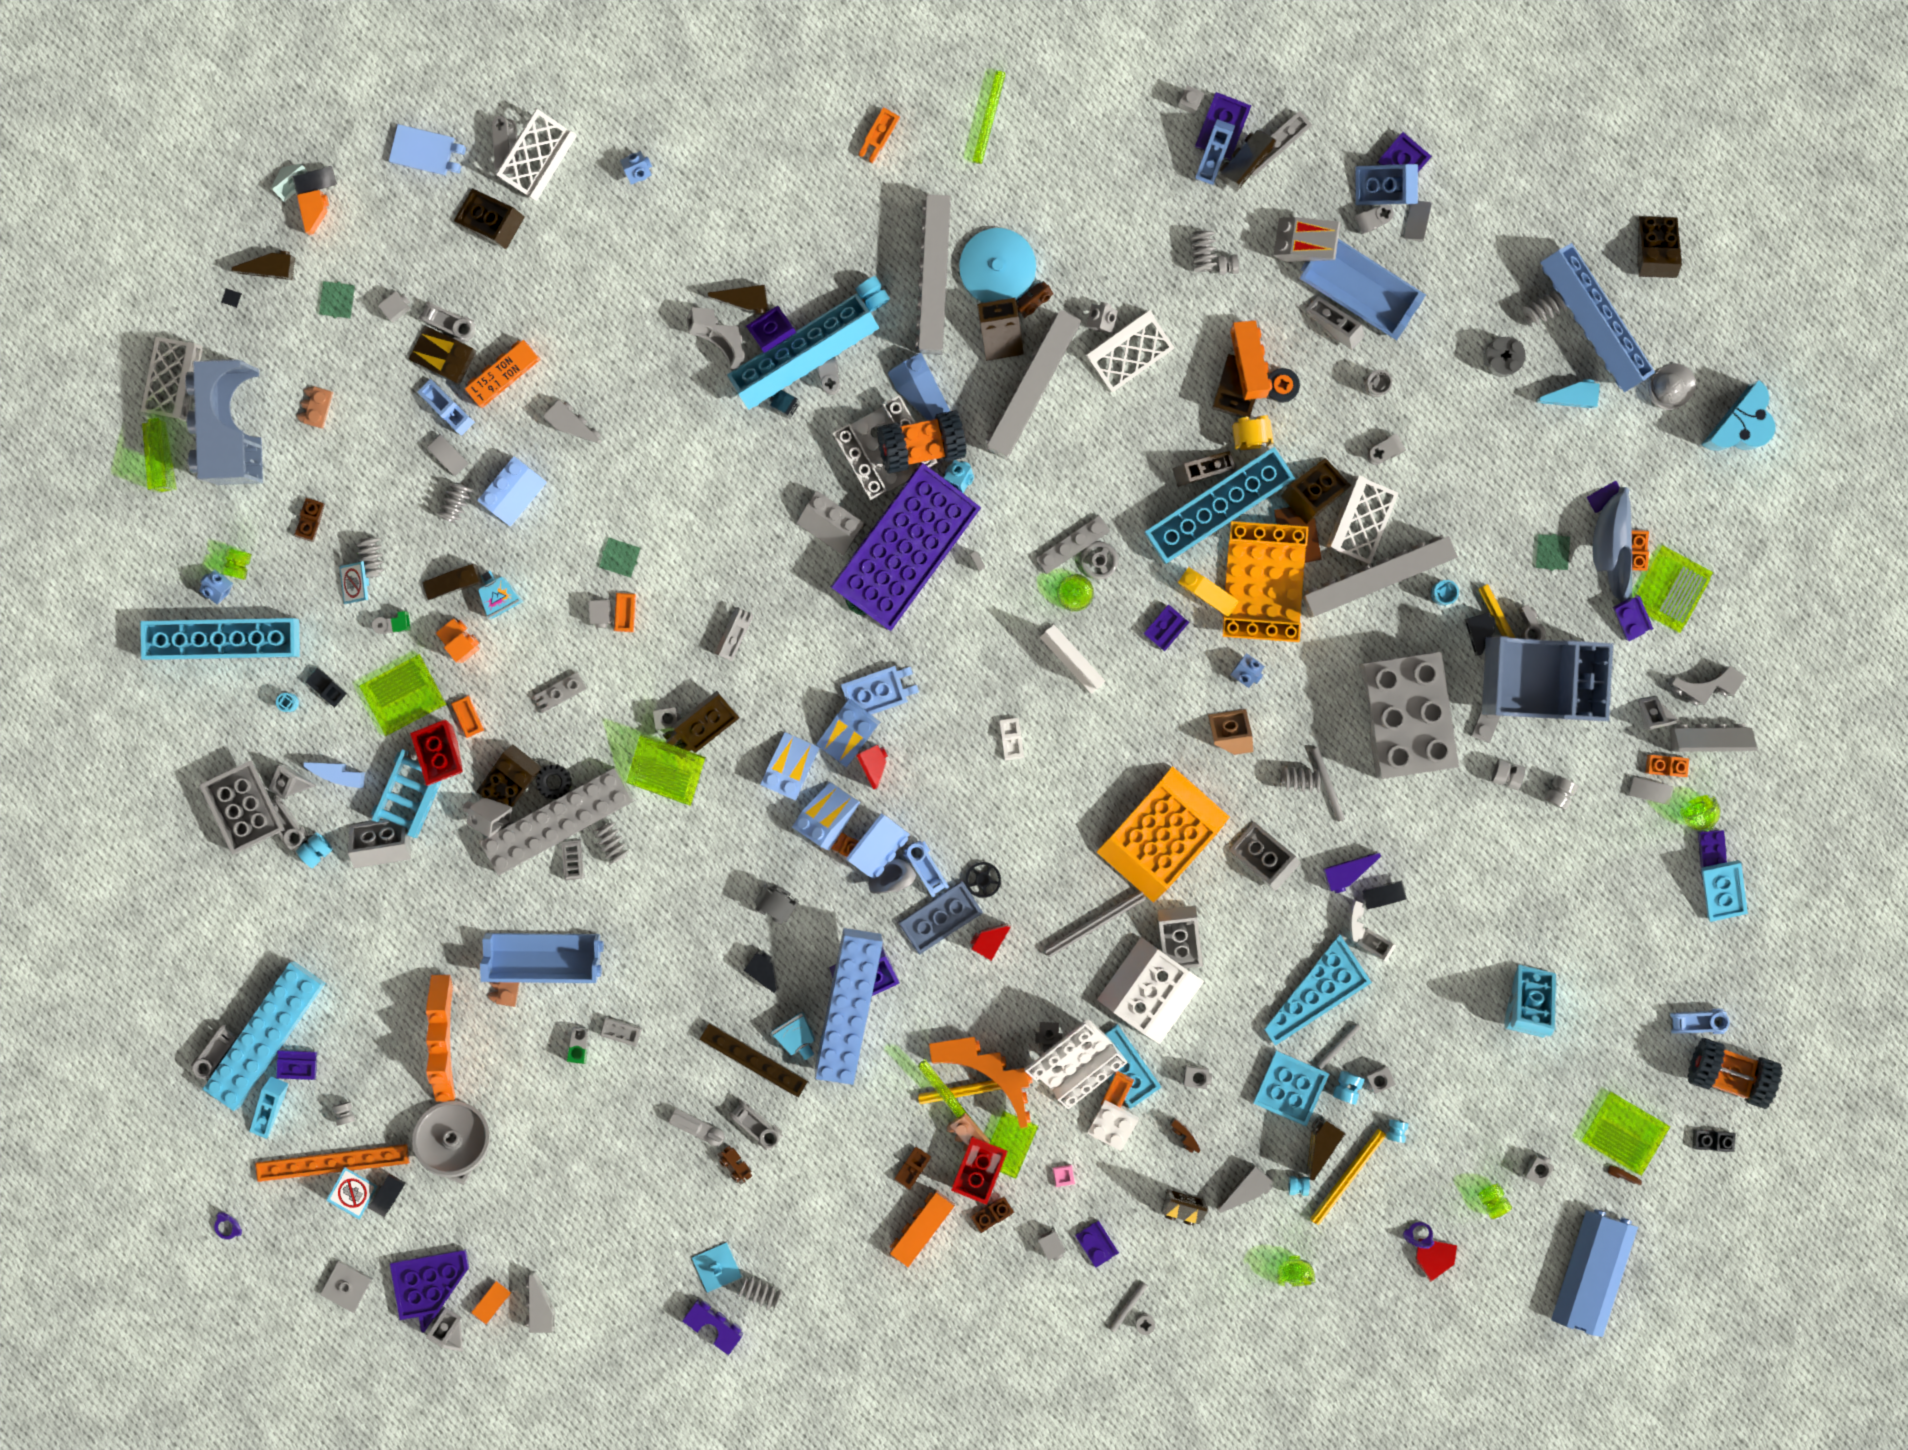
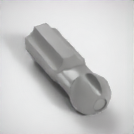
M678 1108L675 1109L669 1121V1124L708 1142L711 1146H719L725 1139L724 1132L720 1128L713 1127Z

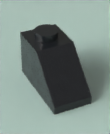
M783 390L778 391L769 400L771 402L770 406L789 419L792 418L800 405V401L796 397Z
M1490 612L1464 619L1475 656L1482 655L1485 650L1486 637H1492L1495 631L1496 621L1493 615L1490 616Z
M758 951L743 971L775 993L778 987L774 962L771 960L772 956L765 951H762V953Z

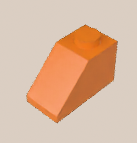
M320 190L297 195L305 233L308 235L315 233L328 212L326 207L329 206L328 197Z

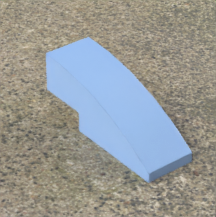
M432 379L418 391V394L461 436L475 423Z
M304 762L305 768L327 781L347 787L364 788L365 772H346V764Z

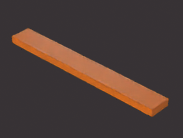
M408 1144L262 1161L256 1162L255 1166L257 1182L342 1172L344 1167L352 1171L409 1164L410 1159Z

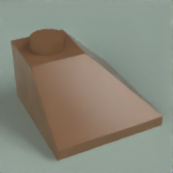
M1246 709L1208 715L1215 745L1234 755L1253 752V736Z

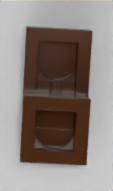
M915 1147L894 1178V1181L910 1190L928 1164L931 1156Z

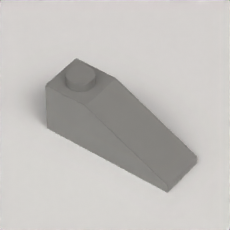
M1317 296L1306 308V312L1337 341L1352 350L1364 338L1361 323L1321 297Z
M1253 1164L1217 1206V1210L1222 1213L1256 1199L1263 1193L1267 1194L1273 1187L1271 1185L1272 1179Z

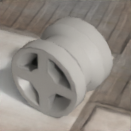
M1142 1313L1136 1318L1135 1324L1139 1333L1149 1335L1154 1331L1155 1322L1150 1314Z

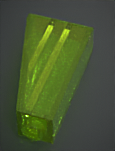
M159 418L148 419L147 423H142L147 489L157 493L177 490L166 422L159 420Z

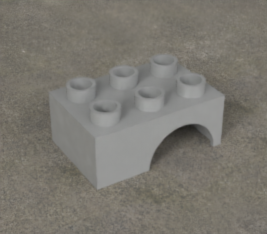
M1437 652L1360 664L1359 670L1365 683L1370 711L1371 728L1369 735L1376 778L1386 779L1459 767L1442 653Z

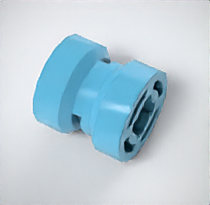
M282 693L276 699V706L282 712H292L298 708L299 700L292 693Z
M1390 1119V1131L1387 1132L1386 1139L1405 1143L1406 1136L1404 1133L1408 1129L1409 1123Z
M1289 1176V1195L1300 1193L1302 1196H1309V1177L1299 1179L1296 1176Z

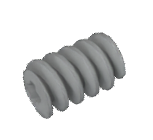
M1193 232L1192 234L1195 236L1191 237V241L1196 243L1192 245V249L1197 250L1192 253L1193 257H1197V259L1193 260V264L1199 265L1194 268V272L1214 271L1212 267L1218 265V263L1212 262V259L1216 258L1217 255L1211 254L1212 251L1216 250V247H1212L1211 244L1216 242V240L1210 239V236L1214 235L1215 232Z
M1551 291L1550 296L1546 294L1543 296V299L1538 298L1536 303L1532 301L1529 306H1523V314L1529 325L1533 327V322L1539 326L1540 318L1546 322V315L1552 319L1554 318V311L1559 315L1561 314L1560 308L1567 311V307L1563 302L1562 295L1559 292Z
M459 483L449 485L453 489V491H446L450 498H443L447 505H440L444 512H437L441 518L457 524L455 520L462 519L458 513L465 512L461 506L468 505L464 499L471 498L467 492L474 491Z
M380 538L360 539L359 541L361 542L356 547L362 550L358 551L357 554L363 557L358 562H364L366 578L381 577L382 575H379V573L383 572L384 569L378 566L383 564V561L377 560V558L382 556V553H378L376 550L382 547L375 544L380 541Z
M1284 767L1280 776V790L1285 785L1287 791L1293 786L1294 792H1296L1300 786L1302 792L1308 787L1310 793H1312L1314 788L1319 793L1321 779L1318 769H1315L1312 774L1311 769L1307 768L1304 774L1303 768H1299L1296 773L1295 767H1292L1290 772L1287 767Z
M615 822L607 823L593 830L598 831L595 838H602L598 844L605 845L602 852H609L605 858H612L609 865L624 859L629 852V849L622 850L626 843H619L622 836H615L619 829H612L616 824Z
M752 1276L750 1279H746L739 1297L745 1293V1300L752 1296L753 1304L760 1300V1307L766 1303V1310L774 1307V1311L782 1295V1290L779 1289L775 1293V1286L768 1289L767 1282L761 1286V1279L754 1283V1276Z

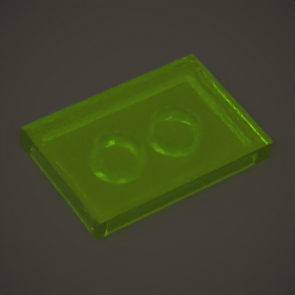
M1004 1110L990 1140V1144L1008 1150L1000 1172L1016 1179L1039 1125L1031 1122L1028 1123L1027 1128L1020 1129L1017 1116Z

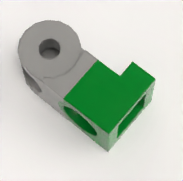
M397 612L398 617L396 618L377 617L372 622V629L379 634L411 631L409 612Z
M573 1027L567 1062L586 1064L589 1029Z

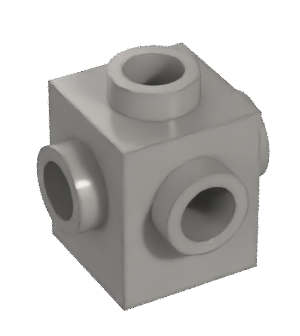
M1108 303L1092 304L1086 327L1098 332L1113 333L1118 311L1112 309Z

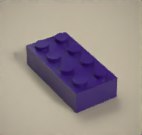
M1724 830L1698 832L1701 868L1726 863Z

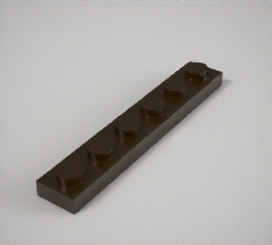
M712 1023L708 1024L699 1039L798 1098L809 1081Z

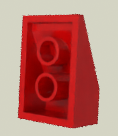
M446 719L410 733L427 786L463 772L453 725Z
M972 1137L955 1176L951 1191L987 1205L1008 1150Z

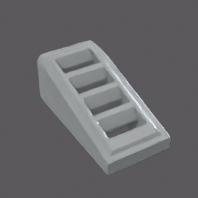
M581 840L561 842L564 880L584 879L585 871ZM577 846V850L567 851L566 847ZM578 854V858L568 859L567 855ZM578 862V865L569 866L568 863ZM579 869V873L569 874V870Z

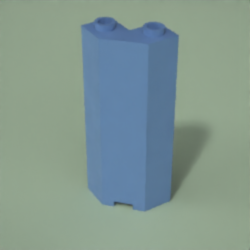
M1338 239L1335 260L1306 261L1301 268V271H1303L1300 277L1301 280L1395 340H1398L1426 296L1420 290Z
M485 933L483 937V959L480 963L481 982L596 983L598 977L602 975L600 955L604 950V941H600V934Z
M1595 1209L1594 1212L1586 1210L1551 1320L1571 1329L1582 1330L1586 1334L1603 1337L1638 1227L1632 1225V1221L1623 1217L1620 1220L1612 1219L1605 1216L1606 1212Z

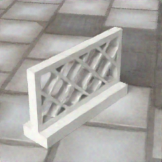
M535 109L496 172V175L529 198L537 201L577 135L538 109ZM539 115L544 119L545 127L536 129L534 121ZM558 128L562 132L558 138L551 139L549 129ZM546 130L548 140L538 142L537 131ZM533 133L534 144L525 145L524 137L526 134ZM549 143V153L541 156L539 145ZM536 146L538 157L528 159L526 148ZM523 149L525 160L515 162L514 154L516 150ZM539 160L540 167L538 171L531 172L529 162ZM526 162L528 173L518 175L516 164ZM513 165L515 176L506 177L502 174L507 166ZM529 176L530 184L524 189L520 186L519 178Z
M1146 310L1087 352L1085 356L1092 363L1109 390L1114 392L1173 350L1174 346L1155 320L1152 312ZM1152 322L1156 328L1155 336L1144 335L1145 327ZM1133 335L1141 336L1139 348L1129 346L1130 337ZM1144 337L1154 339L1152 350L1142 348ZM1157 339L1164 340L1168 348L1162 352L1155 351ZM1118 346L1125 347L1123 359L1113 357L1114 349ZM1128 348L1138 350L1137 361L1126 359ZM1141 350L1152 352L1151 359L1147 363L1139 362ZM1102 357L1109 358L1108 370L1100 369L1096 361ZM1112 359L1123 361L1121 372L1111 371ZM1126 361L1136 363L1135 371L1131 374L1124 373ZM1110 373L1120 374L1119 383L1115 386H1112L1109 382Z
M155 337L141 412L187 421V414L191 409L193 395L189 396L186 390V373L194 372L193 362L200 361L203 346L191 342ZM161 342L167 343L170 348L164 354L159 350ZM180 346H186L185 354L179 357L175 350ZM173 353L177 360L169 365L165 357ZM162 360L166 368L158 373L156 364ZM180 364L182 367L181 373L175 376L172 368ZM169 371L173 379L165 384L161 376ZM158 379L162 387L154 391L152 384ZM176 383L178 390L172 395L168 387ZM165 390L169 398L161 403L157 395ZM155 398L158 406L153 410L148 409L149 401ZM171 401L174 404L173 414L168 413L164 408Z
M1358 475L1352 479V486L1348 489L1326 547L1364 563L1371 564L1398 492ZM1366 484L1372 486L1375 493L1367 498L1364 494ZM1385 492L1391 494L1390 502L1383 505L1379 495ZM1376 497L1380 507L1371 510L1367 500ZM1364 502L1368 512L1359 516L1356 508L1358 504ZM1381 509L1384 517L1382 521L1376 523L1372 513ZM1369 515L1373 525L1364 528L1360 518ZM1357 520L1361 530L1351 533L1350 523ZM1374 527L1377 533L1376 537L1369 541L1365 531ZM1362 532L1366 542L1357 546L1353 536ZM1350 538L1354 548L1349 550L1342 549L1343 541ZM1365 545L1368 546L1370 552L1367 559L1360 555L1358 548Z
M1055 625L1050 627L1040 637L1091 694L1105 682L1100 674Z

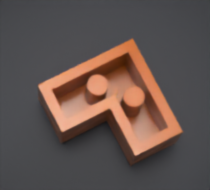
M452 619L436 632L437 636L445 644L444 648L456 663H464L480 650L478 646L479 641L473 634L467 633V626L461 619L459 621Z

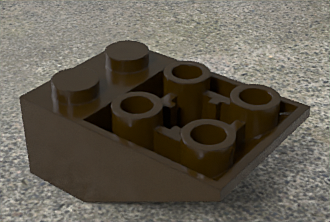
M1639 216L1638 277H1678L1682 266L1678 217Z
M1016 297L977 304L986 361L1024 355Z
M1228 354L1211 409L1240 418H1250L1255 399L1244 400L1235 355Z
M512 744L499 757L476 793L483 798L513 808L543 767Z

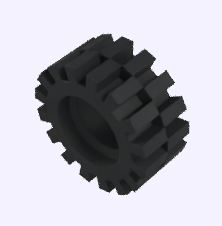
M548 765L537 774L536 787L545 798L558 799L567 794L572 786L570 773L561 765ZM552 774L558 775L561 779V785L557 789H551L547 785V778Z

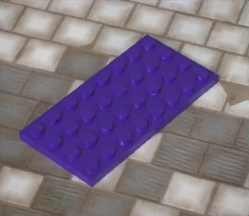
M921 462L830 587L885 628L892 631L981 507Z

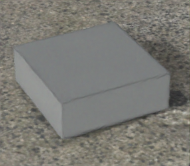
M978 552L971 553L970 556L978 571L984 570L985 565Z

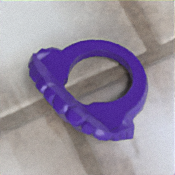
M223 1212L217 1213L214 1229L220 1238L229 1240L235 1236L242 1235V1229L234 1217ZM229 1221L233 1225L230 1235H223L219 1231V1224L221 1222Z
M1416 1222L1403 1232V1238L1416 1247L1428 1249L1434 1245L1433 1230L1427 1223ZM1417 1226H1424L1429 1231L1427 1238L1422 1241L1414 1239L1413 1230Z

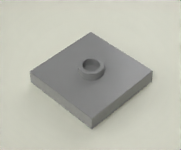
M339 1260L320 1295L354 1313L373 1278Z

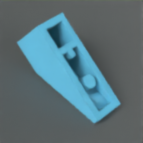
M1583 379V382L1538 398L1537 403L1594 409L1598 407L1600 384L1594 383L1595 380Z
M272 1076L269 1078L261 1090L249 1132L265 1139L268 1138L285 1098L289 1083Z

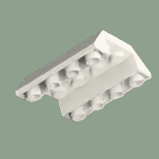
M900 395L853 424H847L833 432L870 500L888 493L907 482L921 463L910 464L908 469L904 471L887 473L880 456L878 438L871 436V430L878 426L896 422L900 424V427L915 424ZM933 459L922 463L930 468L937 463V460Z
M1140 937L1097 1000L1137 1030L1160 1044L1204 981ZM1166 971L1168 974L1167 980L1159 981L1157 979L1158 972ZM1139 1002L1144 1003L1146 1006L1145 1011L1142 1013L1135 1011V1005Z
M1088 1019L1024 1070L1035 1081L1041 1079L1053 1090L1057 1100L1069 1109L1128 1062L1113 1042Z

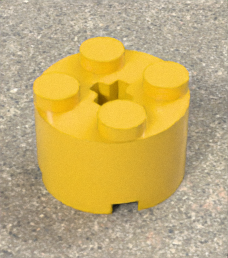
M1267 415L1258 416L1255 420H1250L1249 417L1239 418L1238 422L1232 425L1236 450L1239 447L1240 450L1258 449L1264 443H1266V446L1273 444L1271 421Z

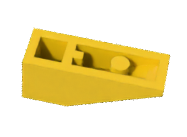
M1190 567L1186 569L1178 581L1182 588L1227 617L1230 616L1239 602Z

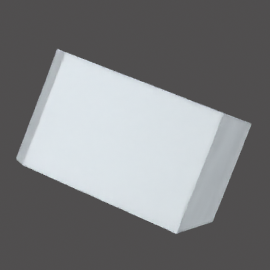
M1369 928L1366 929L1362 939L1358 942V945L1384 961H1387L1396 946Z

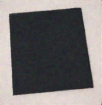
M226 288L221 303L237 308L242 293Z

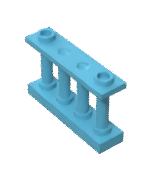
M402 749L394 759L396 765L378 805L374 806L371 815L373 816L372 820L375 822H379L382 817L406 827L409 831L408 836L418 838L442 781L427 786L399 775L403 764L422 772L419 762L408 758L409 751ZM398 782L422 792V795H424L422 801L416 803L392 793L395 783ZM388 799L414 810L416 813L414 820L409 821L385 811Z

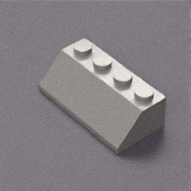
M1688 724L1676 725V728H1670L1671 752L1757 751L1753 729L1746 728V724H1734V728H1727V724H1715V728H1707V724H1695V728H1688Z

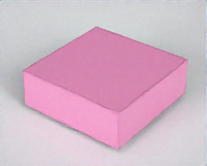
M1072 1164L1053 1167L1056 1187L1075 1184Z

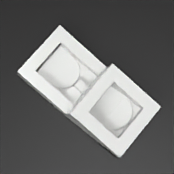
M1019 718L1000 720L1005 761L1024 758Z

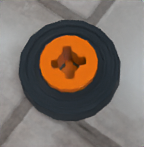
M1279 368L1268 376V379H1271L1272 390L1269 391L1268 395L1274 401L1281 403L1289 402L1299 393L1300 380L1291 369Z

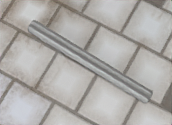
M1142 891L1136 892L1044 949L1048 957L1055 955L1146 899Z

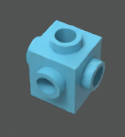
M954 460L952 465L947 467L944 479L964 493L967 486L972 484L974 475L970 464L965 461L959 462Z

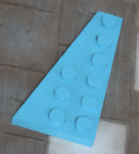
M1340 934L1264 1028L1275 1046L1372 983Z

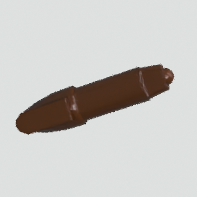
M1609 1166L1607 1172L1618 1179L1623 1178L1633 1184L1642 1185V1180L1620 1167Z

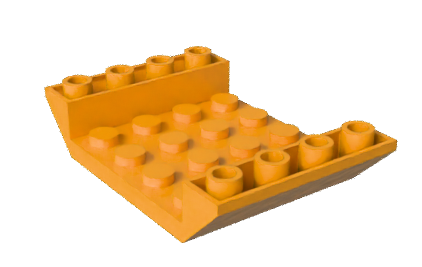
M1231 521L1225 592L1239 602L1229 617L1223 614L1222 637L1300 642V617L1308 527Z
M1172 766L1153 790L1096 852L1154 903L1217 835L1230 816Z

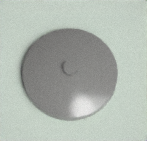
M459 1101L443 1102L431 1107L418 1120L412 1136L413 1150L420 1164L432 1174L441 1177H458L475 1169L485 1158L490 1146L489 1126L481 1112L470 1104Z

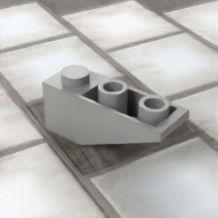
M558 400L543 415L560 432L597 444L602 443L599 439L601 434L595 428L590 430L585 425L587 421L580 414L576 416L572 412L574 408L567 401L563 403L561 400Z
M531 1272L529 1277L526 1278V1289H529V1296L526 1297V1308H529V1315L526 1317V1327H529V1333H552L555 1330V1309L537 1273Z

